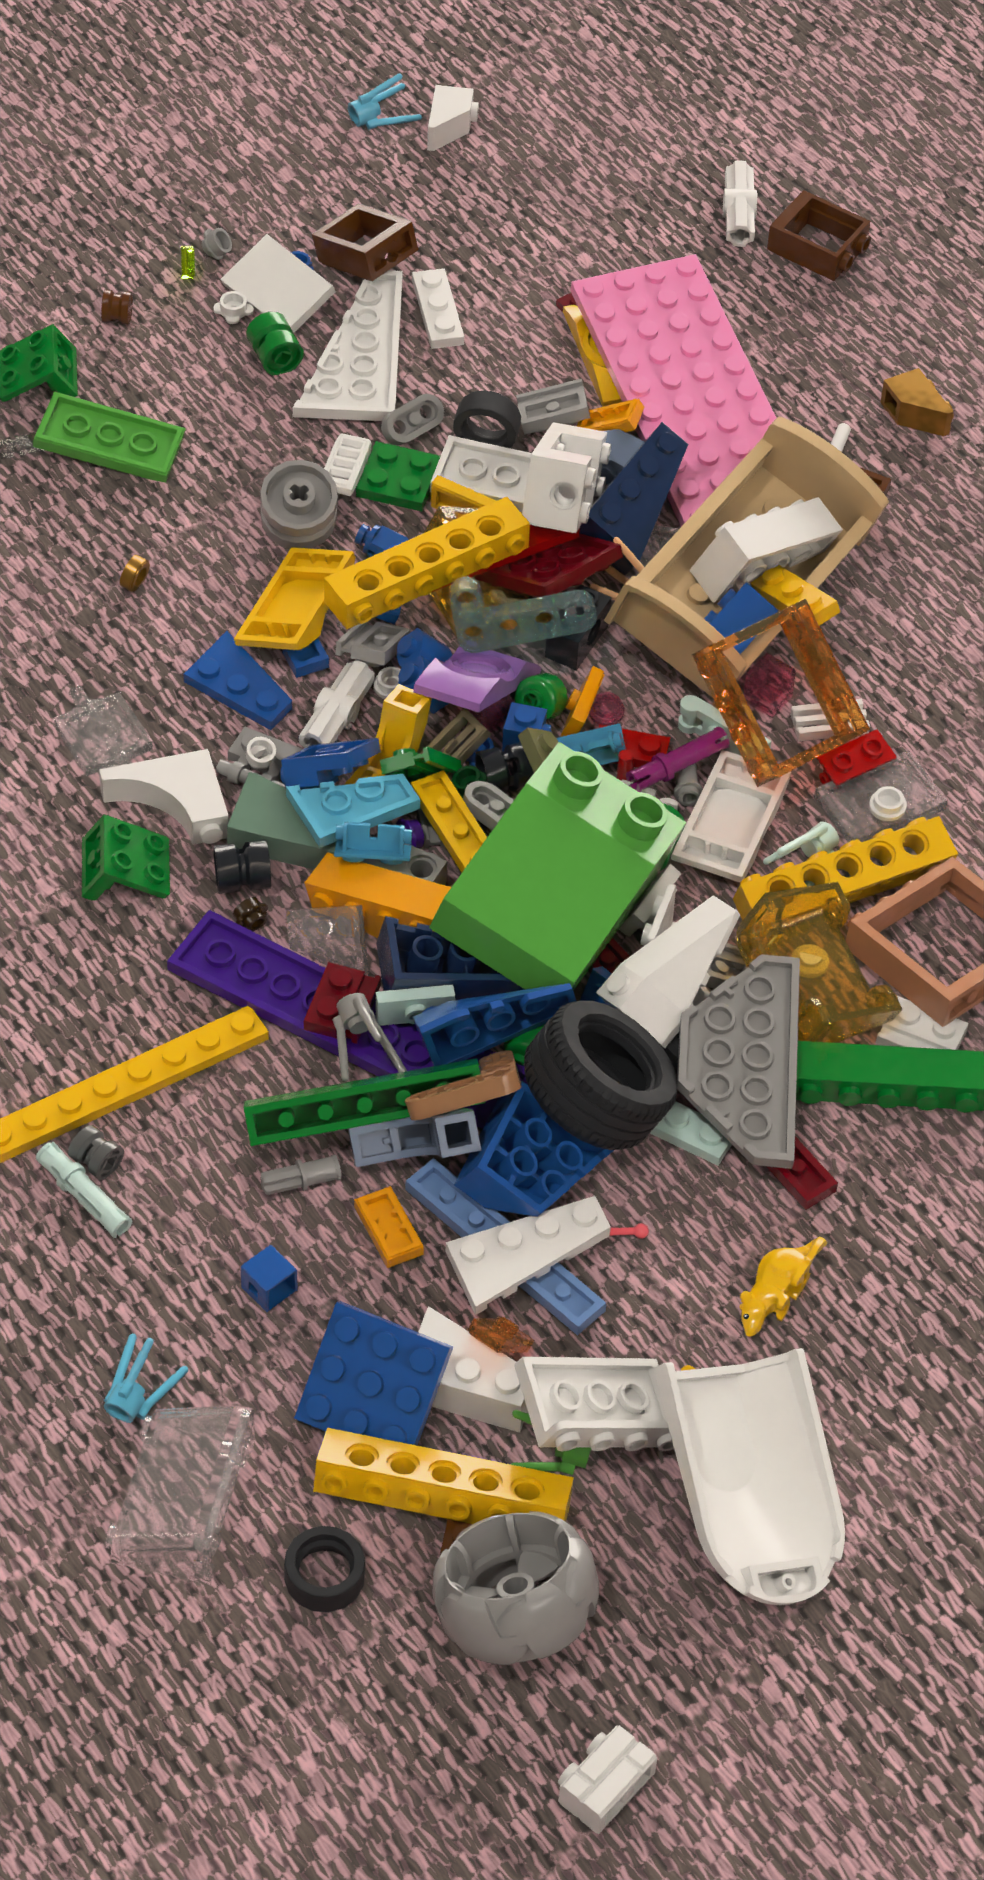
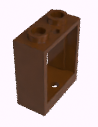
M803 190L770 225L767 250L835 281L843 271H849L859 253L864 254L867 251L871 242V236L869 235L871 221ZM806 224H809L846 242L835 253L797 234Z
M359 203L312 234L317 258L320 263L369 281H374L419 250L412 221ZM364 235L373 238L362 246L354 243Z

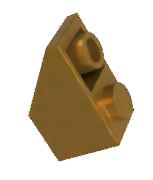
M919 368L884 380L880 403L897 425L943 437L949 435L951 422L954 418L952 406L942 398L936 390L934 383L927 379Z

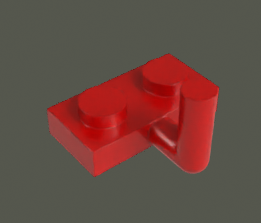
M599 724V728L606 727V725ZM622 728L626 749L619 752L618 762H614L618 764L617 779L620 781L622 779L627 780V772L633 771L634 767L639 768L651 762L652 757L658 753L667 754L671 737Z

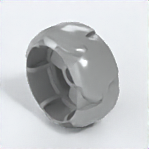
M530 1511L529 1513L491 1516L461 1531L450 1548L445 1549L441 1553L435 1564L432 1594L443 1630L450 1640L455 1642L466 1655L486 1663L509 1665L537 1658L544 1659L573 1643L585 1629L587 1618L593 1617L597 1610L599 1579L590 1547L572 1525L551 1514ZM551 1577L548 1581L536 1587L535 1582Z

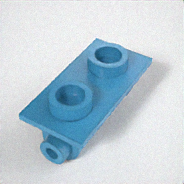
M620 723L556 738L558 742H561L573 751L583 752L592 756L600 765L618 762L619 752L626 749Z
M344 822V825H336L335 840L343 841H336L334 857H342L347 862L380 859L382 863L389 865L410 861L412 830L405 829V825L378 824L377 837H370L371 823Z

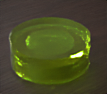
M181 245L182 279H194L193 245Z

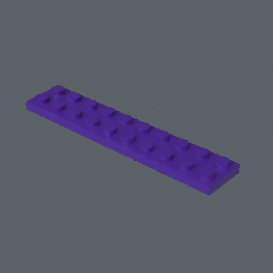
M211 910L207 911L167 960V970L242 1008L246 1006L251 1007L257 1016L339 1057L338 1041L336 1038L304 1030V1018L325 971V967ZM375 999L374 1004H373L372 1009H371V1010H373V1013H374V1015H375V1018H376V999ZM402 1023L380 1026L407 1071L434 1066L415 1024ZM369 1030L361 1033L357 1044L352 1043V1039L346 1038L348 1062L376 1076L399 1073L381 1043L374 1040ZM486 1050L466 1060L477 1058L479 1063L480 1059L495 1052ZM516 1063L520 1081L527 1084L524 1067ZM500 1097L488 1100L483 1104L464 1107L474 1111L477 1127L483 1129Z

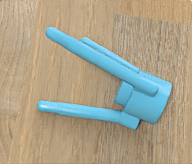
M402 74L395 75L370 92L359 96L357 100L348 103L350 118L357 127L366 124L370 130L378 126L407 123L422 119L420 114L377 119V116L381 114L378 102L405 88L404 83L391 87L402 79Z
M133 1333L128 1337L111 1389L104 1399V1409L106 1412L126 1423L133 1422L136 1416L144 1420L151 1407L188 1372V1367L182 1366L145 1400L143 1397L145 1389L135 1381L148 1357L154 1340L152 1338L146 1339L127 1378L124 1379L137 1339L136 1334Z

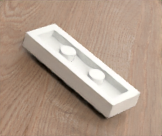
M445 268L412 272V282L431 349L464 345V334Z

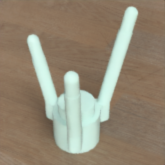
M820 822L804 835L778 848L776 852L766 857L763 863L769 865L800 847L807 857L820 851H827L828 854L834 852L833 849L839 844V835L831 824ZM811 881L805 882L809 888H812L814 885Z

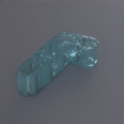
M461 577L456 579L450 588V604L457 639L460 647L470 653L590 630L597 621L595 601L584 590H573L485 608L481 586L475 579ZM464 592H470L476 596L470 603H461L457 600V597ZM577 607H583V615H577ZM564 609L565 619L561 620L560 610ZM543 612H548L554 616L547 623H539L535 620L536 616ZM507 619L515 620L518 623L512 630H504L500 627V624ZM471 626H477L483 630L476 637H469L464 631Z

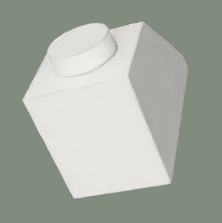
M435 86L428 124L427 150L435 151L469 133L471 121L477 122L479 103L473 102L474 89Z

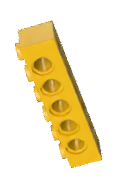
M506 496L325 577L324 603L346 630L358 624L366 623L372 618L389 610L397 609L420 596H426L451 582H457L473 572L488 568L493 563L504 558L519 554L529 547L530 523Z
M940 816L928 820L925 817H920L909 822L905 828L893 831L892 828L884 829L875 834L870 840L860 842L858 839L852 840L835 852L829 854L827 851L817 852L811 855L805 862L794 865L793 862H788L777 867L773 873L764 876L760 874L750 875L740 882L733 901L748 933L753 937L904 885L910 880L915 881L926 874L933 865H940L951 857L956 859L958 852ZM904 847L912 848L917 855L906 852ZM870 858L880 860L884 866L874 864ZM837 869L847 871L851 877L842 876ZM804 881L813 882L818 889L809 888ZM770 892L781 894L785 900L775 899Z
M327 1428L316 1459L313 1492L470 1524L495 1515L529 1513L530 1511L551 1514L566 1521L574 1477Z

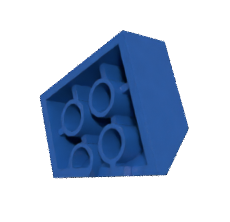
M521 1081L522 1087L519 1090L501 1096L497 1100L479 1135L481 1150L470 1152L454 1186L486 1209L537 1217L614 1150L592 1146L565 1131L540 1107L529 1086Z

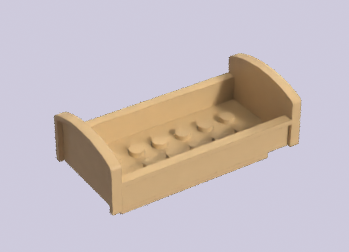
M779 416L768 427L763 438L637 576H632L625 583L604 621L609 625L615 621L715 700L712 705L718 709L726 700L736 682L792 618L777 609L778 612L741 654L704 619L711 610L718 614L722 608L717 605L719 601L715 603L711 601L690 572V569L716 538V530L729 521L737 523L752 514L757 516L763 515L775 507L782 509L800 499L805 502L819 497L843 530L825 552L795 566L789 567L787 564L784 567L809 584L819 588L854 546H859L866 539L888 505V498L876 483L840 450L807 428Z

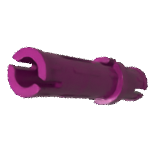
M718 726L667 754H656L652 757L651 762L627 772V782L635 779L636 782L629 786L638 792H642L661 780L667 782L674 778L675 773L722 749L728 748L730 745L729 738L722 741L719 739L727 734L723 728Z

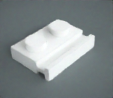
M897 996L883 1023L881 1031L877 1035L875 1044L958 1050L967 1032L969 1023L956 1018L942 1027L910 1000Z

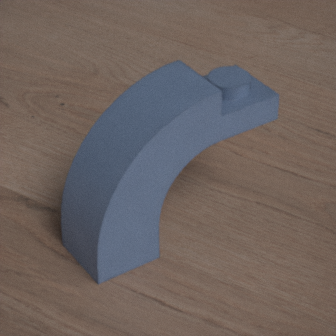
M460 1108L422 1120H411L410 1117L348 1128L355 1167L423 1155H438L441 1158L481 1150L475 1114L472 1109Z

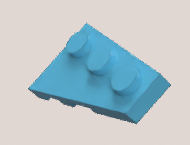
M404 774L358 778L355 784L338 786L334 785V781L320 783V788L300 790L299 785L286 786V797L320 848L339 841L335 840L336 825H344V822L371 823L370 828L378 824L420 809V798Z

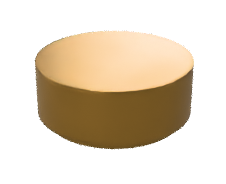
M137 554L134 555L123 569L119 582L120 586L131 592L136 591L147 577L150 568L149 561Z

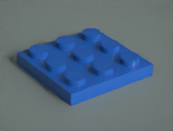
M338 1301L333 1309L294 1419L325 1432L327 1428L418 1446L453 1346Z

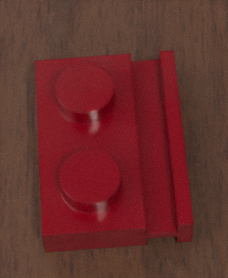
M328 962L304 1018V1030L337 1039V1031L332 1019L339 1015L336 1007L339 1000L349 994L362 993L365 995L370 1009H372L376 999V992L381 987V976L375 975L374 978L365 975V971ZM346 1029V1038L352 1039V1043L357 1044L361 1034H352L350 1030Z

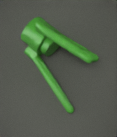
M519 1410L512 1412L514 1418L532 1425L529 1413ZM556 1447L554 1456L562 1458L561 1462H514L511 1465L573 1475L575 1466L586 1469L591 1447H576L568 1451H559Z

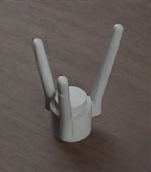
M353 993L339 1000L336 1006L339 1015L334 1017L332 1021L337 1031L342 1081L346 1082L349 1080L346 1029L350 1030L352 1034H361L369 1030L374 1040L381 1043L398 1072L407 1071L378 1024L365 995Z

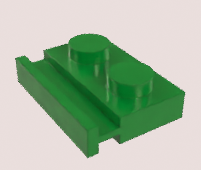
M428 746L423 748L422 754L415 752L412 748H404L394 751L392 757L380 760L383 775L404 774L410 785L413 781L443 770L448 776L449 772L454 774L458 769L462 768L461 760Z

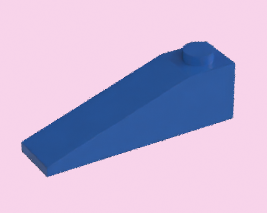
M570 983L448 1001L439 1006L428 1007L421 1014L412 1018L433 1065L438 1066L464 1061L546 1024L560 1007L577 1001Z

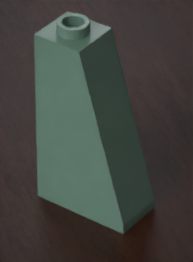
M248 773L227 825V844L234 843L238 849H242L245 842L266 840L271 860L315 869L327 852L334 854L336 842L321 848L318 846L286 797V788L256 773Z

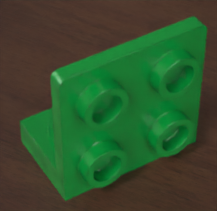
M54 324L35 331L30 336L14 344L7 345L0 350V400L2 402H6L44 382H47L52 391L72 397L78 396L76 347Z
M103 814L82 838V897L91 901L97 900L105 890H109L114 882L162 899L166 898L170 894L169 838Z

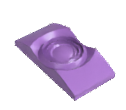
M461 643L448 660L442 662L435 658L415 682L413 692L480 712L515 691L522 680L529 676L540 674L541 667L535 663L473 644Z

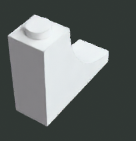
M208 749L99 769L100 788L104 803L129 801L158 808L175 818L183 826L193 845L199 843L212 844L227 838L228 812Z

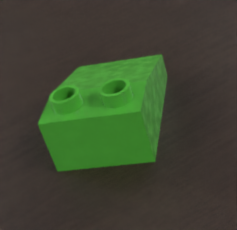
M558 742L522 788L443 898L429 928L525 990L570 983L574 991L656 878L687 822L669 812L664 804L655 796L638 792L603 770L599 762L592 756L583 752L573 751L561 742Z

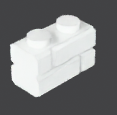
M616 1725L608 1735L603 1732L599 1733L587 1748V1758L580 1765H577L575 1762L571 1763L558 1780L560 1785L558 1802L597 1834L602 1832L655 1774L656 1754L643 1743L637 1742L635 1737L620 1725Z

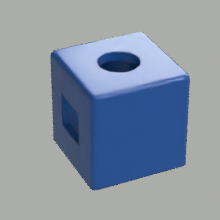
M269 1245L241 1265V1287L268 1312L297 1291V1269L272 1245Z

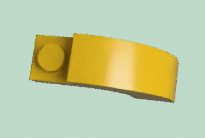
M398 684L383 701L380 724L375 737L379 739L381 752L368 758L369 764L360 766L344 785L355 784L358 778L385 776L382 774L380 760L392 757L393 752L396 750L412 748L417 752L427 724L432 698L414 693L413 689Z

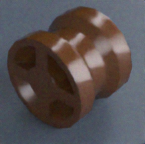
M104 289L101 307L102 322L110 323L113 320H119L122 324L130 325L133 309L132 291H124L122 294H117L113 290Z

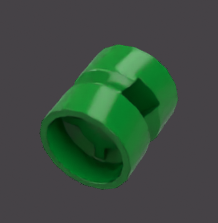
M269 311L260 314L249 323L246 337L267 373L279 375L297 368L304 357V350L283 314Z

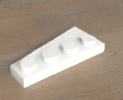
M592 1196L544 1211L537 1217L528 1216L446 1242L445 1252L474 1314L477 1315L487 1309L488 1303L500 1296L503 1299L516 1292L519 1285L535 1276L538 1279L550 1272V1267L563 1259L570 1260L609 1237L611 1226L596 1196Z

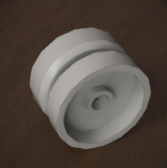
M293 460L274 467L264 478L260 491V515L262 527L269 539L279 546L289 549L291 547L311 549L324 543L332 534L337 520V488L329 472L317 463Z

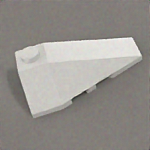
M711 896L620 963L596 992L597 995L608 1006L620 1010L638 1022L662 1047L666 1048L679 1032L681 1013L693 1005L692 1002L699 987L706 986L710 978L707 971L714 957L722 953L740 913L717 897Z

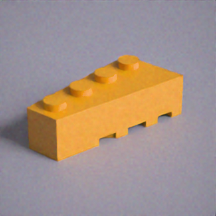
M329 852L326 853L304 882L312 908L376 938L379 936L385 916L399 919L398 924L416 927L417 923L430 926L443 898L451 889L449 886L364 862H347L342 857H334V854Z

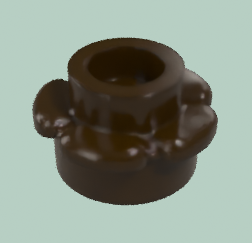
M251 897L237 905L233 911V917L237 924L255 931L266 923L268 906L266 903H261L258 898Z

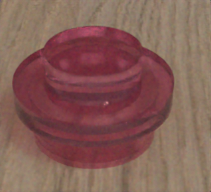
M602 692L596 695L589 711V717L597 724L615 725L623 719L625 708L621 699L616 694Z

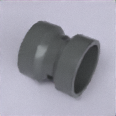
M89 1125L79 1131L69 1146L68 1155L75 1162L86 1164L88 1171L98 1180H103L118 1168L124 1157V1149L114 1141L105 1140L102 1131L94 1125Z

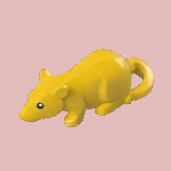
M817 1237L805 1246L798 1248L783 1247L774 1249L762 1258L758 1266L755 1284L751 1291H743L740 1294L742 1304H740L739 1308L746 1336L756 1335L761 1330L765 1317L772 1312L776 1313L777 1320L783 1321L789 1311L790 1298L794 1300L798 1298L810 1278L811 1273H809L813 1259L827 1245V1241L824 1238Z

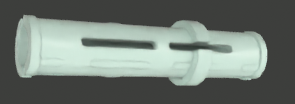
M55 1142L45 1144L38 1151L36 1160L56 1179V1185L62 1191H68L104 1226L113 1238H116L117 1235H122L131 1227L132 1219L85 1174L86 1169L79 1162L70 1160Z

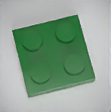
M376 441L357 484L356 497L422 512L430 494V482L441 456Z

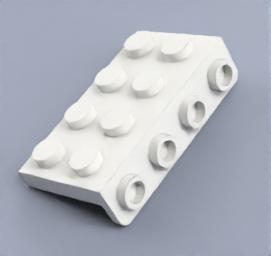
M522 1357L514 1364L538 1447H557L559 1451H568L576 1447H591L593 1451H602L610 1447H625L627 1451H636L644 1447H658L660 1451L674 1449L653 1368L659 1366L657 1359Z

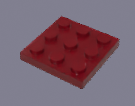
M579 533V538L476 575L475 580L489 583L494 587L511 589L519 594L532 595L540 600H552L557 598L560 592L571 586L582 584L585 578L596 572L608 569L610 564L623 557L621 544Z

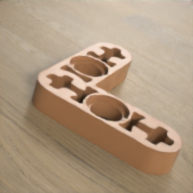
M501 1051L480 1059V1075L428 1089L407 1097L405 1103L410 1119L422 1120L505 1096L519 1090L522 1086L513 1051Z

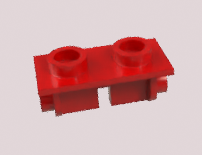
M878 729L817 756V760L823 767V772L819 774V779L823 786L831 785L835 787L895 760L897 756Z

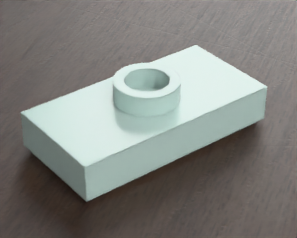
M442 985L376 992V1020L380 1026L402 1023L415 1024L412 1017L421 1014L428 1007L439 1006L445 1002L455 1000L454 986Z

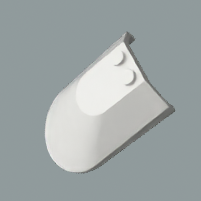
M802 1348L793 1349L787 1353L738 1365L675 1371L674 1364L669 1362L653 1368L696 1532L712 1566L734 1589L761 1603L790 1605L819 1593L830 1582L828 1576L834 1563L842 1558L845 1543V1525L804 1350Z

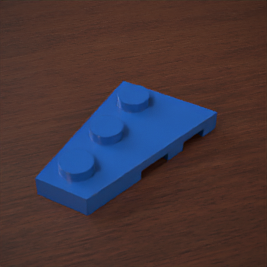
M228 631L184 673L185 683L269 730H272L292 709V699L242 646H236L234 637Z

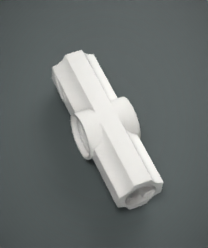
M734 161L732 165L726 166L723 218H726V240L730 241L733 246L745 247L748 243L753 242L755 237L754 219L756 218L757 190H754V168L750 167L746 161Z
M356 659L352 663H346L331 688L324 687L321 690L314 706V713L299 735V744L307 748L316 744L334 743L344 728H351L353 724H350V722L354 723L357 719L360 703L375 679V673L369 669L366 663Z

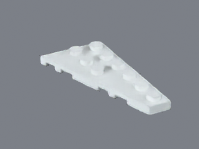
M388 270L374 281L363 280L355 295L352 307L343 316L342 325L339 330L334 332L317 363V369L313 377L308 379L305 384L303 395L300 400L295 402L293 417L382 421L388 413L395 410L403 271Z

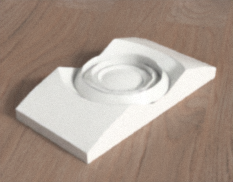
M722 750L672 852L671 860L741 882L751 869L765 833L777 814L789 783L791 772Z

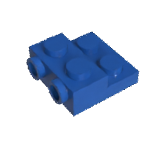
M371 738L311 745L281 760V780L285 786L299 785L301 790L320 788V783L334 781L336 783L339 781L338 776L353 772V767L369 764L368 758L381 752L379 739Z

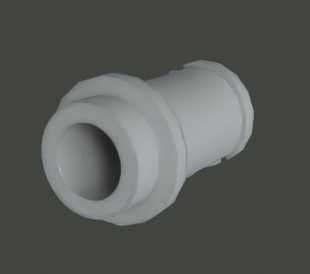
M696 763L683 769L682 772L675 773L676 787L674 788V796L684 806L695 805L703 790L702 785L698 783Z

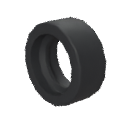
M487 390L474 391L464 396L460 402L454 418L453 431L456 437L512 448L521 426V414L518 407L509 398L497 392ZM475 415L489 416L499 421L505 429L499 431L485 430L477 426L469 417Z
M318 1526L303 1531L292 1540L285 1554L284 1581L288 1593L299 1605L311 1611L329 1613L343 1609L356 1600L364 1586L365 1556L361 1544L350 1533L337 1527ZM333 1551L346 1558L350 1566V1572L347 1579L338 1585L317 1587L306 1582L301 1577L299 1571L300 1563L311 1553Z

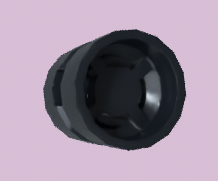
M521 742L506 745L504 751L497 747L476 751L475 766L479 771L485 773L487 777L486 782L493 784L505 794H507L509 787H512L515 791H521L534 774ZM507 763L510 764V770L512 775H510Z
M266 840L245 842L242 849H238L234 843L213 845L218 894L239 892L242 885H247L250 891L271 889L270 858Z

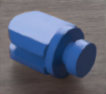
M362 524L354 542L360 546L365 544L363 553L367 554V557H372L409 539L383 525L381 527L376 524L370 531L369 526Z

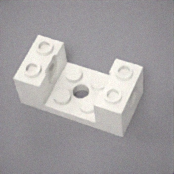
M552 423L530 457L522 515L529 521L530 525L577 533L582 523L587 524L590 507L605 489L606 477H601L600 475L602 464H608L611 452V444L606 443L607 432Z

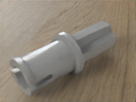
M336 1155L304 1163L299 1159L295 1161V1165L261 1173V1186L267 1195L297 1188L307 1191L308 1186L341 1180L340 1164Z

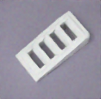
M341 433L335 441L324 469L329 472L335 481L338 494L351 496L355 490L371 453L372 443L369 439Z

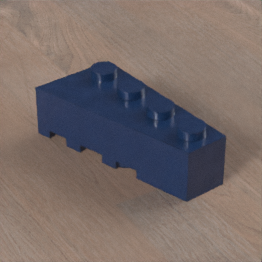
M661 422L590 507L587 524H581L579 533L613 542L614 537H618L640 561L689 444ZM624 555L621 559L611 564L624 575L634 567Z
M385 916L376 942L383 991L453 985L455 1000L525 990L446 938L432 931L429 925L417 923L416 927L398 924L399 919Z

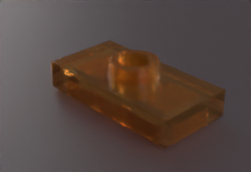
M498 1316L497 1319L474 1318L467 1329L470 1335L497 1353L528 1352L535 1341L520 1331L515 1323L502 1316Z

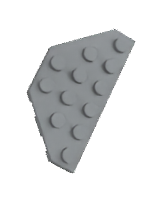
M761 954L750 962L749 967L736 977L734 975L712 990L709 997L696 1006H690L681 1013L677 1089L752 1165L792 1169L794 1164L800 958Z

